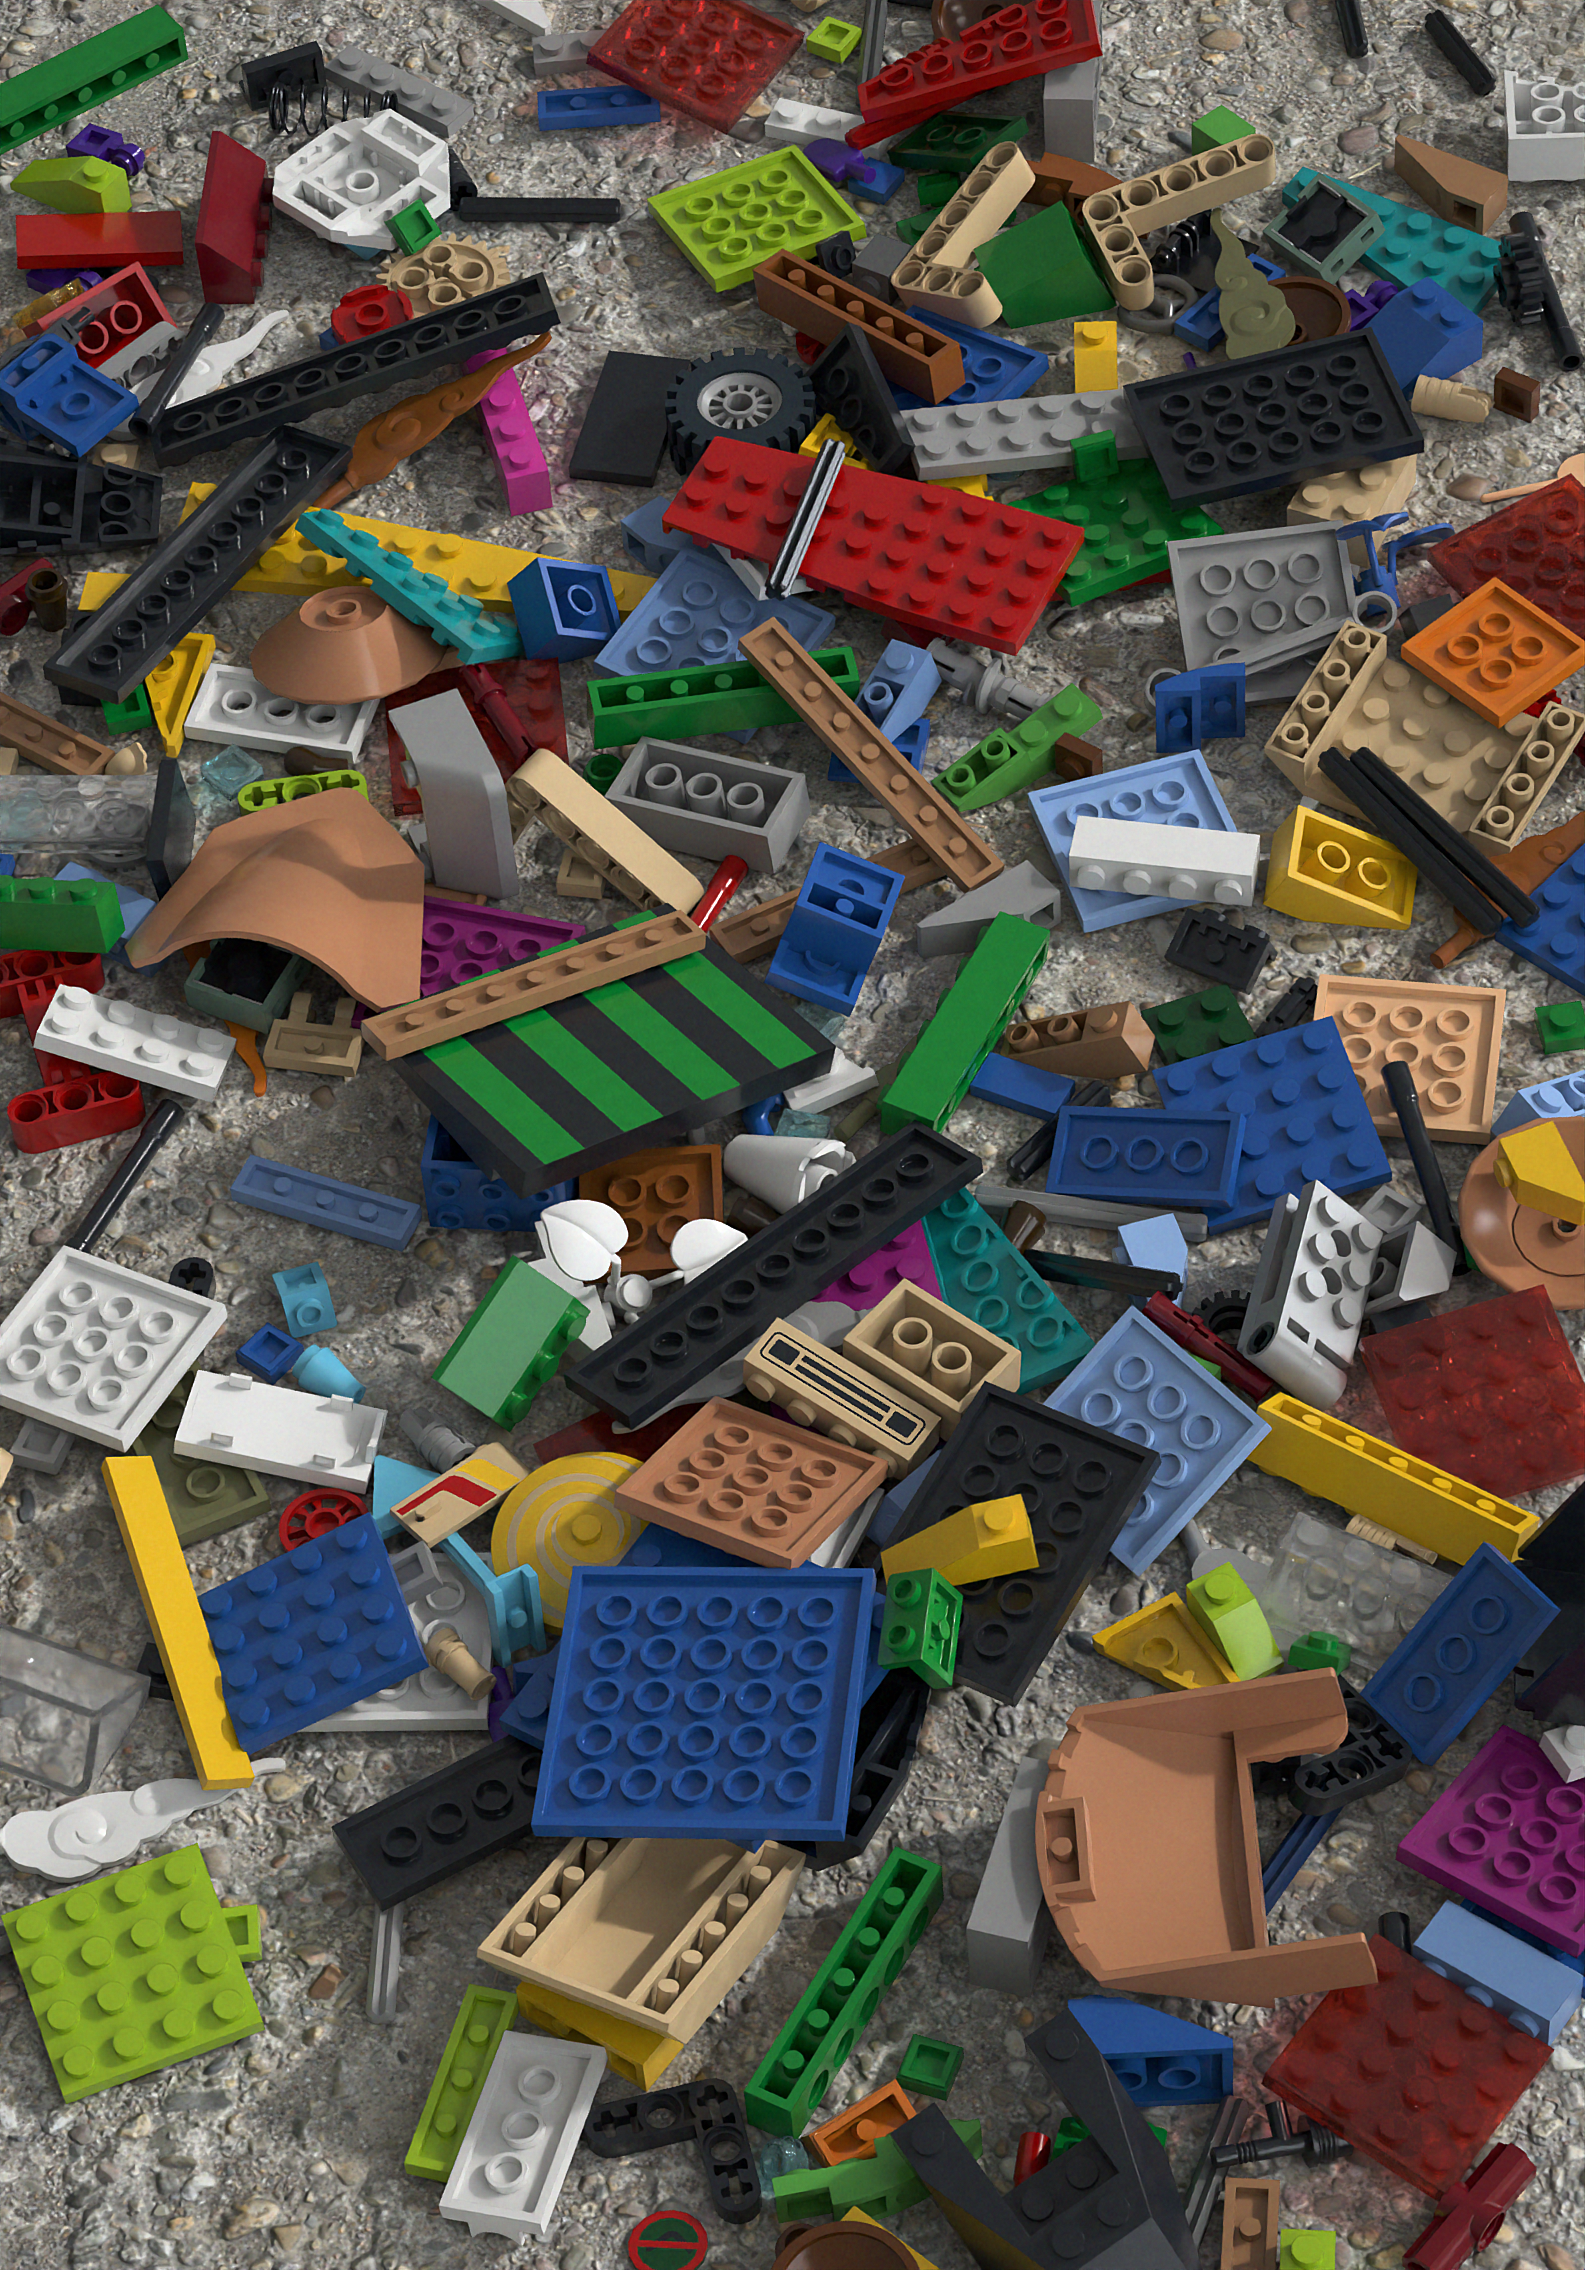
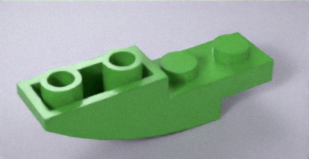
M1071 683L1008 734L1001 727L996 729L931 781L932 786L959 812L976 809L1005 798L1055 769V742L1065 732L1079 738L1103 719L1101 710Z
M979 2118L967 2121L961 2119L948 2120L977 2161L983 2155L982 2131ZM890 2133L885 2137L873 2139L875 2158L867 2160L851 2158L841 2161L836 2166L816 2170L795 2169L787 2172L784 2176L772 2178L774 2204L779 2224L831 2213L833 2222L840 2221L854 2205L877 2221L918 2204L930 2196L894 2147Z

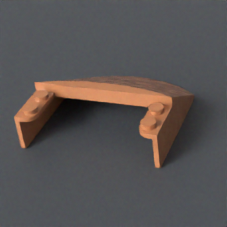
M1327 1667L1075 1708L1066 1722L1067 1732L1058 1749H1052L1047 1762L1049 1772L1044 1790L1039 1792L1037 1802L1035 1850L1040 1881L1055 1925L1069 1951L1100 1987L1276 2009L1275 1998L1378 1983L1376 1963L1369 1950L1364 1933L1359 1932L1269 1946L1250 1763L1260 1761L1275 1763L1286 1757L1312 1753L1326 1755L1334 1752L1348 1733L1346 1706L1334 1668Z

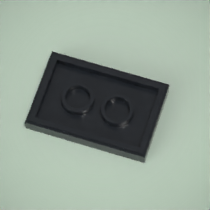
M177 759L161 760V763H159L146 863L159 901H161L191 863L197 819Z

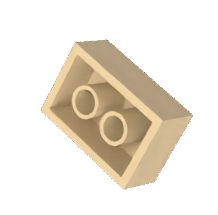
M1417 454L1302 481L1287 507V526L1343 520V524L1346 526L1357 521L1371 520L1379 515L1400 512L1416 483ZM1387 528L1384 532L1380 530L1372 532L1376 553L1390 528ZM1364 535L1347 539L1350 563L1368 568L1370 562Z
M905 1278L843 1338V1357L942 1418L940 1438L945 1441L949 1440L984 1381L1013 1393L1020 1386L1021 1351Z

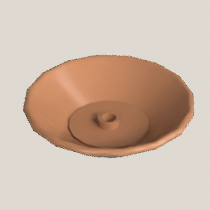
M342 586L327 589L313 595L261 634L250 655V662L254 678L276 696L304 704L347 705L384 698L417 684L441 664L449 644L447 646L440 645L431 637L434 628L418 625L410 621L370 588L364 586Z
M1585 1117L1536 1118L1499 1134L1470 1163L1457 1198L1461 1239L1480 1271L1513 1297L1554 1310L1585 1309V1225L1579 1226L1516 1203L1509 1187L1502 1188L1494 1173L1493 1161L1497 1160L1499 1139L1553 1121L1585 1183ZM1570 1226L1574 1228V1231L1565 1233L1559 1227Z

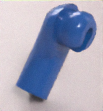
M783 1092L745 1107L742 1113V1121L749 1135L775 1136L767 1118L770 1112H778L780 1110L779 1105L784 1104Z

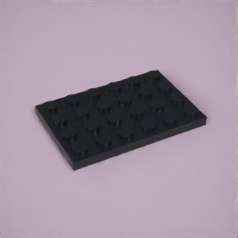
M1372 327L1123 385L1125 403L1172 512L1424 452L1422 433Z
M984 1381L870 1568H874L877 1579L875 1591L884 1596L887 1593L881 1552L970 1505L1021 1494L1031 1525L1039 1567L954 1586L963 1595L953 1681L1016 1708L1161 1465L1160 1454L1145 1446Z

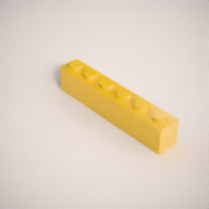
M1282 1392L1277 1393L1258 1406L1256 1414L1273 1429L1246 1459L1257 1464L1264 1473L1286 1478L1300 1485L1305 1493L1314 1497H1324L1344 1507V1510L1351 1516L1361 1514L1438 1554L1437 1558L1441 1560L1454 1561L1464 1566L1483 1542L1492 1544L1511 1563L1516 1560H1524L1518 1557V1548L1537 1530L1540 1517Z

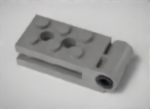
M1316 1179L1303 1185L1300 1199L1290 1192L1276 1198L1237 1350L1301 1402L1323 1412L1336 1403L1346 1387L1347 1377L1341 1369L1350 1366L1352 1363L1383 1232Z

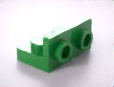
M934 1568L896 1573L889 1576L877 1663L884 1670L909 1666L933 1689L952 1687L963 1595Z

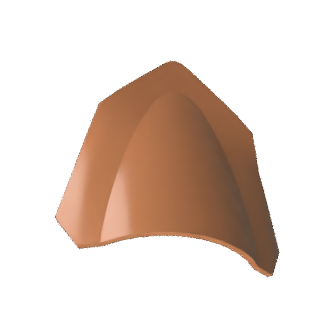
M342 787L326 790L242 816L213 828L188 868L169 889L124 948L131 964L137 969L160 962L180 948L209 939L243 938L266 942L292 951L316 964L335 978L352 997L377 1013L388 1011L420 999L424 864L401 835L357 790Z

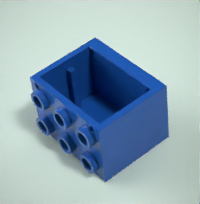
M432 1113L430 1115L420 1166L430 1227L484 1229L495 1232H536L535 1222L541 1221L540 1213L544 1209L562 1202L577 1200L579 1176L520 1200L502 1178L491 1182Z

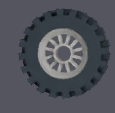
M745 347L733 348L734 355L724 357L722 350L710 353L711 361L705 363L700 357L691 362V373L681 369L676 374V384L670 383L667 389V399H665L669 453L671 462L674 461L675 470L680 476L687 473V478L689 477L716 436L798 454L801 444L817 425L815 394L809 376L803 377V368L797 363L788 367V358L784 355L777 353L773 359H769L766 349L756 348L754 355H745Z

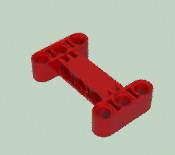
M21 950L0 956V1019L23 1013L33 1046L37 1030L60 984L69 987H80L91 994H95L103 988L105 974L100 953ZM34 1047L33 1050L44 1088L15 1096L7 1106V1115L14 1144L17 1149L28 1154H38L129 1130L138 1126L146 1116L140 1080L111 1071L91 1075L88 1064Z

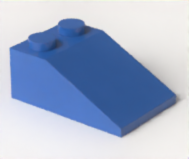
M1428 276L1395 294L1364 327H1372L1406 402L1413 398L1415 385L1420 374L1444 380L1482 358L1483 320Z
M1088 1995L1081 1999H1068V2008L1099 2049L1136 2107L1220 2104L1223 2097L1227 2095L1233 2096V2038L1123 1997L1107 1998L1103 1995Z

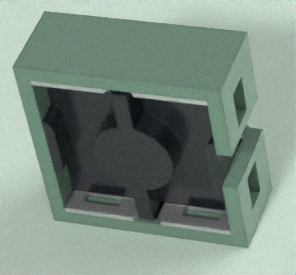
M1319 172L1297 195L1299 201L1289 211L1284 208L1262 232L1271 250L1309 277L1322 279L1334 285L1386 230L1376 211Z
M243 938L212 939L209 943L211 948L210 955L207 959L200 957L183 983L188 1006L269 1035L273 1020L281 1017L293 998L294 992H297L311 970V961L285 948L266 942Z

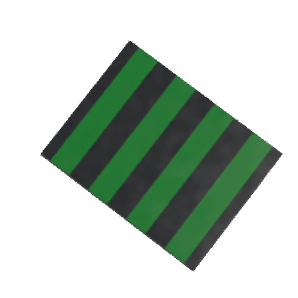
M669 903L662 904L394 1009L677 910ZM706 935L705 948L526 1011L523 1014L509 1017L483 1028L461 1034L444 1042L413 1051L387 1062L492 1182L502 1178L521 1200L830 1073L836 1045Z

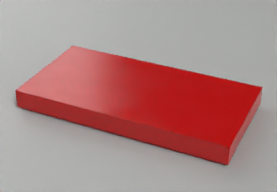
M181 211L16 215L17 269L127 267L136 261L141 266L184 264Z

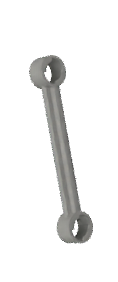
M1369 591L1357 598L1352 611L1199 668L1245 662V678L1313 654L1329 648L1346 620L1364 626L1359 618L1367 610V605L1370 604L1379 605L1388 612L1385 616L1386 625L1379 629H1371L1388 637L1395 626L1397 607L1393 599L1387 594L1379 591ZM1162 668L1153 672L1147 679L1144 703L1152 715L1156 716L1155 701L1153 699L1155 685L1181 674L1180 671L1172 668Z

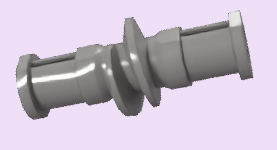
M938 637L926 648L927 651L931 652L941 679L951 683L952 687L962 692L965 691L963 697L964 705L969 707L975 705L976 710L981 714H987L994 707L1004 713H1010L1025 720L1053 698V695L1047 692L1041 695L1023 686L1022 682L999 674L1002 662L998 657L994 658L986 667L980 664L977 659L969 655L964 656L946 647L945 641Z

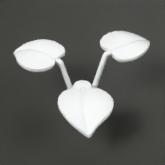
M571 1200L548 1207L540 1213L551 1255L564 1274L578 1281H591L603 1276L608 1271L610 1262L612 1263L611 1276L607 1279L609 1284L604 1292V1302L609 1301L613 1314L624 1316V1320L627 1323H633L638 1320L637 1313L649 1306L652 1300L653 1289L683 1278L685 1286L748 1240L744 1233L716 1220L698 1219L688 1222L675 1233L670 1246L671 1259L679 1270L647 1281L643 1276L637 1274L620 1277L621 1259L615 1253L627 1242L628 1230L623 1219L611 1207L596 1201Z

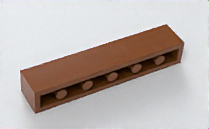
M782 248L753 269L760 310L826 346H829L848 322L861 326L883 376L930 403L937 405L966 383L960 343Z

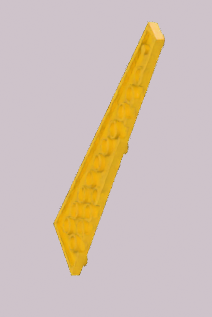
M192 481L178 527L218 487L216 484H202ZM310 506L304 513L320 511L322 508ZM333 511L343 517V524L353 531L361 530L376 537L379 540L378 546L387 552H398L410 558L414 562L413 568L423 574L431 573L443 578L448 582V589L459 596L463 594L477 599L484 605L483 611L515 614L507 583L537 557L576 562L461 538L452 533L442 534ZM297 519L230 590L312 597L327 589L342 586H364L370 588L373 580L362 575L360 577L352 575L345 569L348 562L346 558H337L326 554L295 529L298 522ZM606 568L620 620L624 623L658 579Z

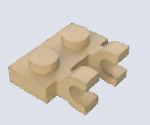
M294 992L288 1020H273L263 1053L265 1066L355 1078L366 1041L361 1036L360 1029L352 1028L351 1019L358 1006L357 999L339 997L334 1021L331 1026L315 1024L317 1012L311 1009L314 1000L313 994Z

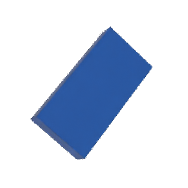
M993 1052L989 1053L970 1084L972 1096L1045 1121H1049L1059 1112L1061 1105L1065 1106L1076 1091L1075 1080Z

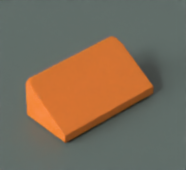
M894 2079L872 2090L800 2138L822 2168L836 2166L841 2161L851 2158L872 2159L875 2157L873 2139L885 2137L913 2118L917 2113L897 2080Z

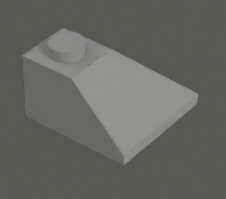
M1415 1221L1383 1236L1361 1323L1369 1321L1370 1315L1420 1300L1437 1297L1448 1291L1453 1278L1452 1272L1457 1252L1419 1221Z

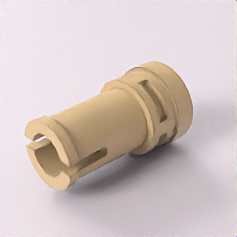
M451 1628L439 1631L424 1647L428 1663L443 1675L448 1674L468 1693L473 1701H479L484 1698L495 1686L496 1677L491 1672H488L468 1652V1646Z

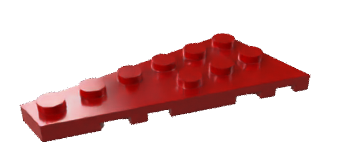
M1034 0L1025 6L1013 4L959 32L960 40L942 49L938 43L925 50L926 58L910 66L900 63L858 85L861 113L865 124L886 120L895 115L916 109H924L933 104L957 97H966L978 91L1007 85L1016 80L1037 74H1045L1054 69L1075 63H1083L1092 58L1103 56L1093 0Z

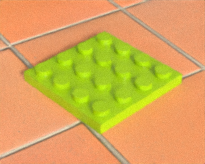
M795 144L647 198L649 213L716 293L734 289L742 283L753 280V269L782 248L808 261L817 256L815 249L817 243L841 230L850 232L852 243L867 237L865 223Z
M198 1843L1 1915L66 2104L265 2030Z

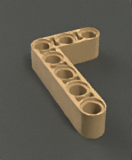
M1263 134L1247 135L1095 193L1085 200L1082 212L1086 240L1117 301L1122 307L1133 311L1142 310L1152 303L1155 295L1152 266L1137 237L1271 185L1276 177V158L1274 143L1269 137Z
M1005 141L992 147L892 274L891 283L907 309L915 305L974 328L986 327L999 318L1003 306L983 273L969 270L968 268L976 259L973 249L991 240L1035 182V175L1016 143Z
M546 749L536 750L505 783L513 845L539 820L643 912L669 903L676 910L681 909L688 915L703 898L704 889L693 874L551 751Z

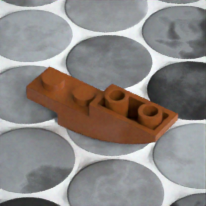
M1045 152L1040 162L1026 160L1035 175V182L1021 201L1046 207L1062 201L1076 223L1084 226L1082 207L1085 200L1095 193L1124 182L1086 163ZM1150 232L1140 235L1137 238L1148 240Z

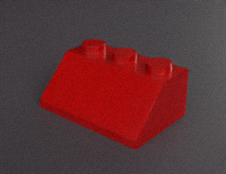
M136 261L22 328L27 339L42 333L56 320L62 317L68 320L83 306L87 307L91 311L80 319L79 322L92 313L95 316V321L78 333L81 340L75 345L78 358L96 369L155 324L166 321L176 328L177 326L140 263Z

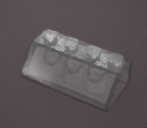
M1298 1512L1277 1549L1258 1599V1604L1269 1627L1297 1639L1304 1634L1309 1635L1311 1631L1333 1634L1339 1638L1338 1643L1353 1647L1350 1661L1377 1672L1455 1576Z

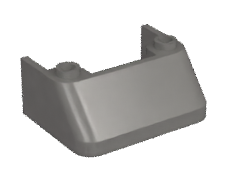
M456 688L389 710V718L405 748L406 761L400 762L404 780L408 788L416 787L421 797L424 823L407 828V834L417 852L416 855L424 864V880L430 879L436 887L475 895L482 894L499 900L518 895L519 883L507 795L503 779L458 689Z

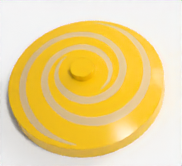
M583 1452L564 1456L539 1467L526 1476L511 1491L497 1514L491 1537V1556L496 1577L526 1563L532 1567L538 1574L544 1630L546 1632L562 1636L573 1566H617L650 1523V1521L641 1520L632 1514L614 1508L615 1491L644 1464L643 1462L626 1455L611 1452Z

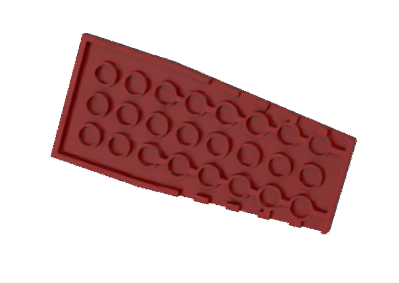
M716 436L662 516V531L669 534L674 528L692 535L693 544L705 549L711 543L730 549L731 558L734 560L739 558L745 561L751 557L767 563L770 572L816 458ZM842 464L797 575L806 578V587L822 593L828 587L844 592V601L888 618L1017 656L1085 539V528L968 493L947 489L940 485H930Z

